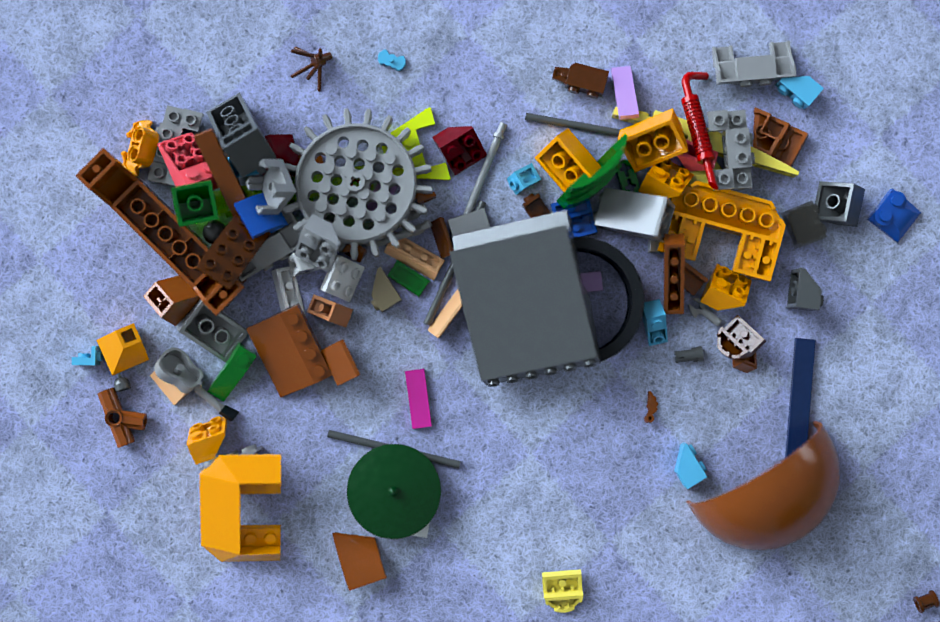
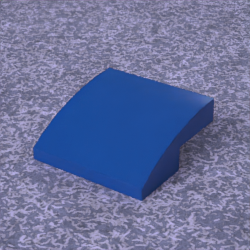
M263 193L234 203V208L252 239L267 232L273 233L288 225L282 212L276 215H258L256 206L268 205Z
M590 200L569 209H563L558 202L550 204L552 213L567 210L571 217L574 237H587L598 233Z

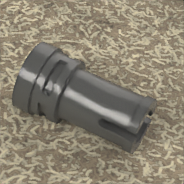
M697 346L690 350L674 351L676 363L704 361L702 346Z

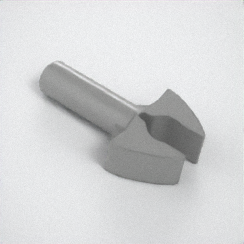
M693 298L695 302L699 303L701 310L695 309L689 304L688 308L691 315L696 318L697 315L702 314L716 326H719L722 320L706 309V305L700 302L701 298Z

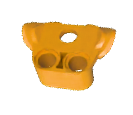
M150 120L133 123V128L126 133L127 138H131L128 152H121L123 164L136 176H139V169L147 168L153 163L159 142V134L150 128L153 124V121Z

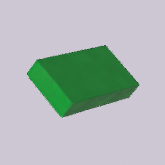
M397 260L387 275L418 297L421 296L430 282L399 260Z

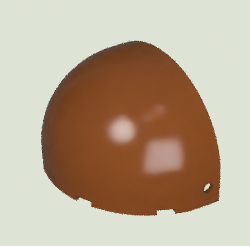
M817 421L812 422L817 432L811 439L787 458L750 481L703 502L693 503L687 500V505L699 523L723 542L748 550H770L795 543L811 533L830 511L835 501L840 481V466L836 448L823 424Z

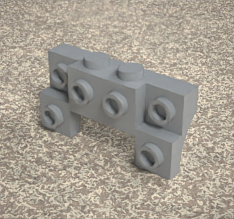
M790 41L770 42V55L740 57L735 60L732 45L729 47H713V68H715L717 85L734 84L740 85V87L752 86V83H759L760 86L770 85L774 80L796 77V66L791 53Z
M167 105L163 123L160 122V126L155 130L159 134L158 143L186 134V130L200 133L199 129L204 114ZM157 146L147 180L176 187Z
M746 110L708 111V132H722L725 169L714 170L718 185L717 190L751 189L752 164L755 163V156L753 152L751 153L753 135L749 133V128H747Z
M282 209L281 212L288 225L270 234L240 275L241 281L262 269L264 271L274 266V262L279 259L280 261L287 259L290 253L296 250L301 231L296 232L293 228L298 222L293 213H285Z

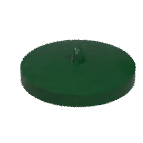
M401 444L383 445L367 452L353 467L347 483L348 505L356 521L368 532L386 539L405 538L421 531L434 517L441 498L440 479L432 462L415 448Z

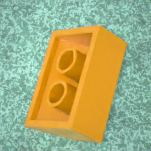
M673 108L621 129L619 132L618 140L624 134L628 136L624 154L634 172L688 152L682 125Z
M569 128L557 135L535 157L537 162L563 192L583 173L591 178L601 168L600 164Z

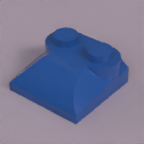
M892 188L867 220L898 243L921 212L906 199L903 193Z

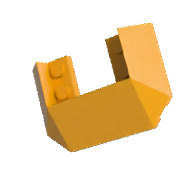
M695 181L688 185L680 196L671 198V202L675 205V210L668 234L684 233L685 259L696 260L704 227L741 236L731 272L745 275L747 278L771 282L786 227L772 201L733 190L713 191L709 184ZM659 242L657 251L663 254L664 243Z
M281 454L219 455L207 469L205 468L200 473L201 546L221 562L280 561L281 525H241V494H281Z

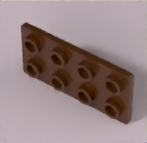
M236 213L196 268L230 290L271 233L267 232L252 239L240 216Z

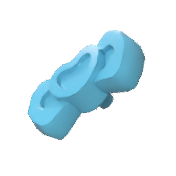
M386 49L378 54L380 65L390 66L397 71L403 70L406 66L404 56L396 57L394 54L390 55Z

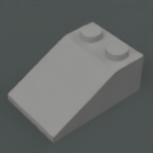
M201 299L176 326L181 334L225 363L238 343H241L248 334L243 326L223 311L216 316Z

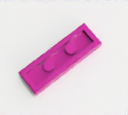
M425 369L405 371L412 429L431 427Z

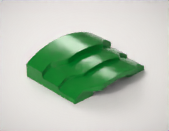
M626 134L613 144L597 161L601 168L591 178L583 173L556 200L563 209L573 208L585 203L609 183L618 171L628 138Z

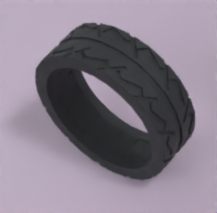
M574 237L576 252L590 253L608 262L618 272L627 293V312L619 332L611 341L599 348L600 360L602 362L618 354L637 332L644 312V291L634 265L620 250L607 242L594 238Z

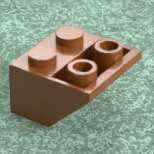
M180 275L156 281L143 295L156 313L174 326H177L200 300L194 289Z

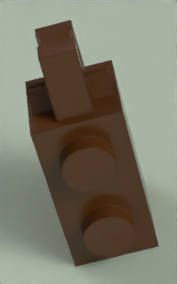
M574 63L570 68L555 67L552 80L564 84V88H567L568 92L574 94L583 92L587 94V97L598 99L604 93L609 71Z

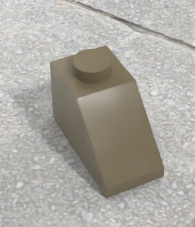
M379 267L371 294L374 300L371 303L376 311L381 310L383 313L401 302L402 299L383 269Z

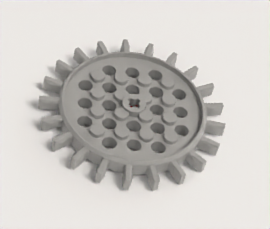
M344 109L345 124L337 127L332 126L331 119L325 114L323 115V123L327 128L326 132L316 136L312 129L307 126L304 128L307 137L312 140L306 150L297 144H290L291 150L301 156L297 166L285 163L288 172L295 173V183L293 185L296 190L297 201L287 204L283 210L285 213H292L301 209L305 217L294 225L293 228L296 232L302 230V227L313 214L324 220L328 215H334L335 221L331 225L339 242L351 245L350 255L352 260H357L358 245L368 243L371 245V252L377 258L379 257V248L376 241L388 237L396 249L400 247L398 239L394 236L393 232L401 225L408 232L415 234L416 228L406 220L411 210L427 215L428 210L424 206L414 203L416 193L432 194L433 189L427 185H417L416 176L432 172L431 166L414 167L412 158L421 154L424 151V147L421 144L407 151L402 142L409 137L411 131L407 127L397 137L390 134L388 130L393 122V118L390 115L387 116L382 127L379 128L370 125L372 120L371 109L366 110L363 124L352 123L349 109ZM341 140L349 141V145L347 147H339V143ZM367 143L368 148L365 151H360L358 149L359 144ZM380 146L388 148L384 154H379L377 149ZM320 155L326 156V161L322 164L316 162L317 157ZM338 159H345L346 162L343 166L338 167L335 165ZM359 161L365 163L364 168L361 170L354 168L355 164ZM378 164L384 166V170L381 173L374 171V167ZM400 167L404 170L400 176L393 174L395 168ZM316 174L323 175L322 181L318 183L313 182V177ZM335 177L342 178V183L338 186L332 184V180ZM354 181H356L357 183H359V186H358V187H356L355 185H353V182H354ZM374 183L381 185L380 190L377 192L370 190L371 185ZM393 186L400 188V192L397 195H392L389 192ZM312 193L319 194V199L315 202L309 200ZM337 196L339 201L336 204L331 205L328 203L330 197ZM351 199L358 200V205L354 208L348 207V202ZM370 202L378 204L374 211H369L367 205ZM388 206H396L397 211L394 214L387 213L386 209ZM353 218L355 223L351 227H346L344 225L345 220ZM372 221L374 227L371 230L364 229L365 222Z

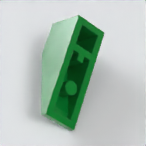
M238 343L207 392L224 402L257 357L256 353Z

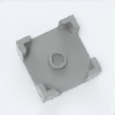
M262 159L259 166L269 168L263 177L251 176L245 183L248 190H262L268 205L256 206L258 215H276L282 211L296 193V190L283 159Z

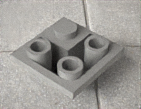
M313 214L302 227L294 255L328 273L332 271L340 245L331 223Z

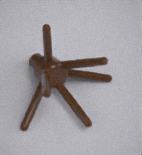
M295 46L291 53L310 57L311 63L293 73L291 78L300 75L314 66L306 79L310 80L318 69L317 90L320 92L322 66L326 65V61L332 59V54L330 52L323 54L322 49H319L317 54H312Z

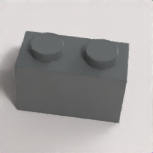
M819 181L811 219L841 226L857 227L865 189L854 183Z
M805 268L791 270L786 308L804 311L820 310L824 302L821 288Z

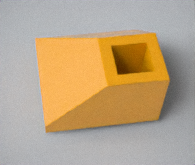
M668 159L652 166L638 191L643 194L668 198L678 197L692 180L694 174Z
M716 264L703 291L700 302L717 311L743 307L746 304L752 280L738 273L731 272L732 270Z
M134 323L96 340L112 376L149 360Z
M217 416L209 422L194 424L189 429L187 447L195 465L215 458L226 435L227 419L225 417Z

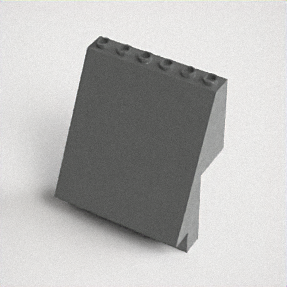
M567 210L452 237L454 251H450L449 254L480 379L486 386L496 387L502 382L515 383L521 378L534 379L541 374L554 375L560 370L573 371L576 370V367L580 366L593 367L596 363L601 362L590 295L581 282L572 222Z

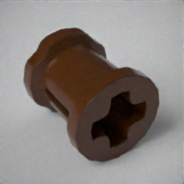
M930 590L926 595L913 598L920 614L934 606L936 608L940 607L939 599L933 590Z

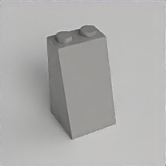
M604 188V192L599 197L600 206L599 210L595 212L594 222L595 226L600 229L664 243V234L669 232L675 205L668 197Z

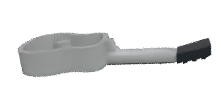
M170 348L157 360L154 371L162 381L176 386L185 394L191 391L196 392L229 421H233L239 414V411L227 405L224 406L202 388L201 380L204 374L201 369L192 363L189 356L183 350Z

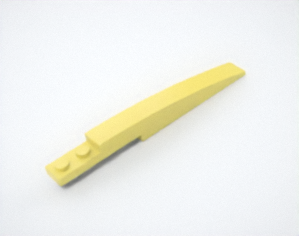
M615 107L611 118L619 120L618 109ZM655 110L652 113L651 117L658 115L662 112ZM639 111V118L623 119L621 121L636 124L650 118V116L646 112ZM678 117L685 139L692 142L687 120ZM708 132L712 149L719 152V157L724 158L722 134L720 132ZM751 146V153L753 152L755 156V163L752 166L792 178L798 176L799 171Z

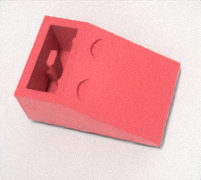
M193 132L157 144L175 186L211 180L213 190L219 188L194 139Z

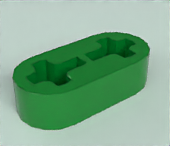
M628 160L620 161L616 174L621 190L630 191L625 189L628 186L627 180L629 179L630 184L635 185L633 192H638L639 182L636 172H634ZM622 164L630 168L627 171L628 177L625 176L624 171H620Z

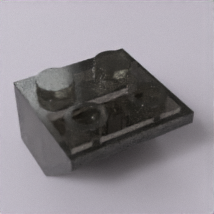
M812 201L781 213L795 249L827 237L826 226L820 221L818 216L819 209Z

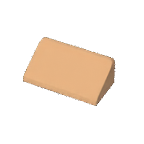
M155 371L150 375L173 405H176L188 395L182 393L176 386L162 381L158 378Z

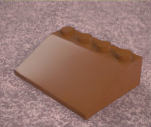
M299 303L246 328L280 397L332 376L321 353L322 348Z

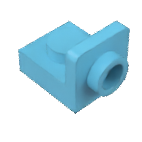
M532 163L513 172L507 178L509 187L516 195L541 180Z
M92 346L91 354L79 353L78 357H72V365H100L104 358L100 347Z

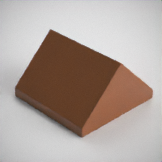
M343 339L321 350L337 386L360 375Z

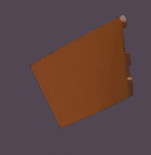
M756 107L754 108L753 147L792 167L809 134L791 126L790 123L773 117L768 112Z
M338 532L332 533L349 591L387 578L375 537Z

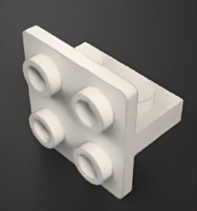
M336 255L332 271L326 273L320 290L350 302L364 271V266L343 256Z

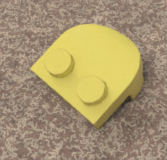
M581 569L542 573L544 600L547 606L549 605L554 608L555 612L566 613L573 611L575 606L582 602Z

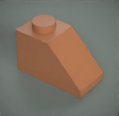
M313 295L307 313L346 328L353 309Z

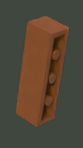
M684 233L664 234L665 314H684Z

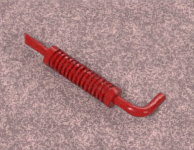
M691 71L687 72L681 81L685 94L681 102L697 161L699 164H704L708 183L711 188L717 190L718 185L711 163L715 160V155L699 97L697 94H692L690 80H707L709 74L707 72Z

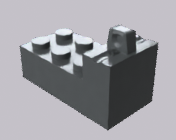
M240 92L207 111L206 113L222 149L243 178L255 170L260 175L267 172L263 166H259V163L262 159H275L277 157Z

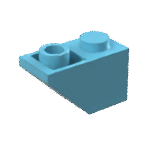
M810 76L781 78L775 84L778 87L779 93L789 96L796 107L806 109L824 89Z
M660 299L644 302L642 319L648 345L652 346L668 342L666 314Z
M683 442L680 444L674 471L683 486L689 489L707 478L705 474L707 469L702 461H697L695 457L697 453L693 446Z

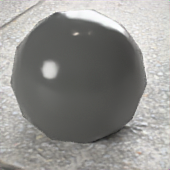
M218 220L210 221L203 228V237L207 242L213 244L226 226Z

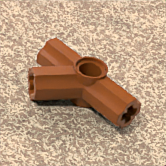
M114 387L97 393L105 413V422L110 426L117 447L120 448L135 442L131 429L145 430L148 419L147 414L123 410ZM115 412L118 413L120 416V420L118 423L114 422L113 420V414Z

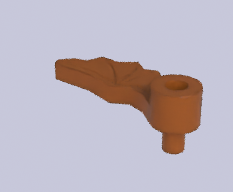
M648 391V412L644 417L646 423L654 421L652 414L658 410L656 397L653 396L651 391Z

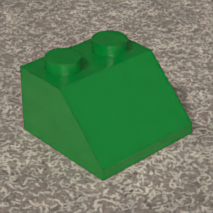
M211 180L171 187L173 205L179 227L219 219Z

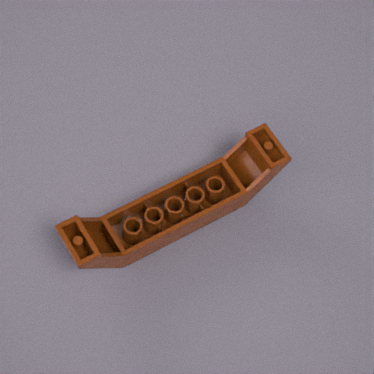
M102 148L75 175L89 190L108 204L194 289L202 302L216 316L245 288L240 280L237 279L232 288L228 290L199 271L196 267L210 247L188 225L179 227L175 212L138 176L105 148Z

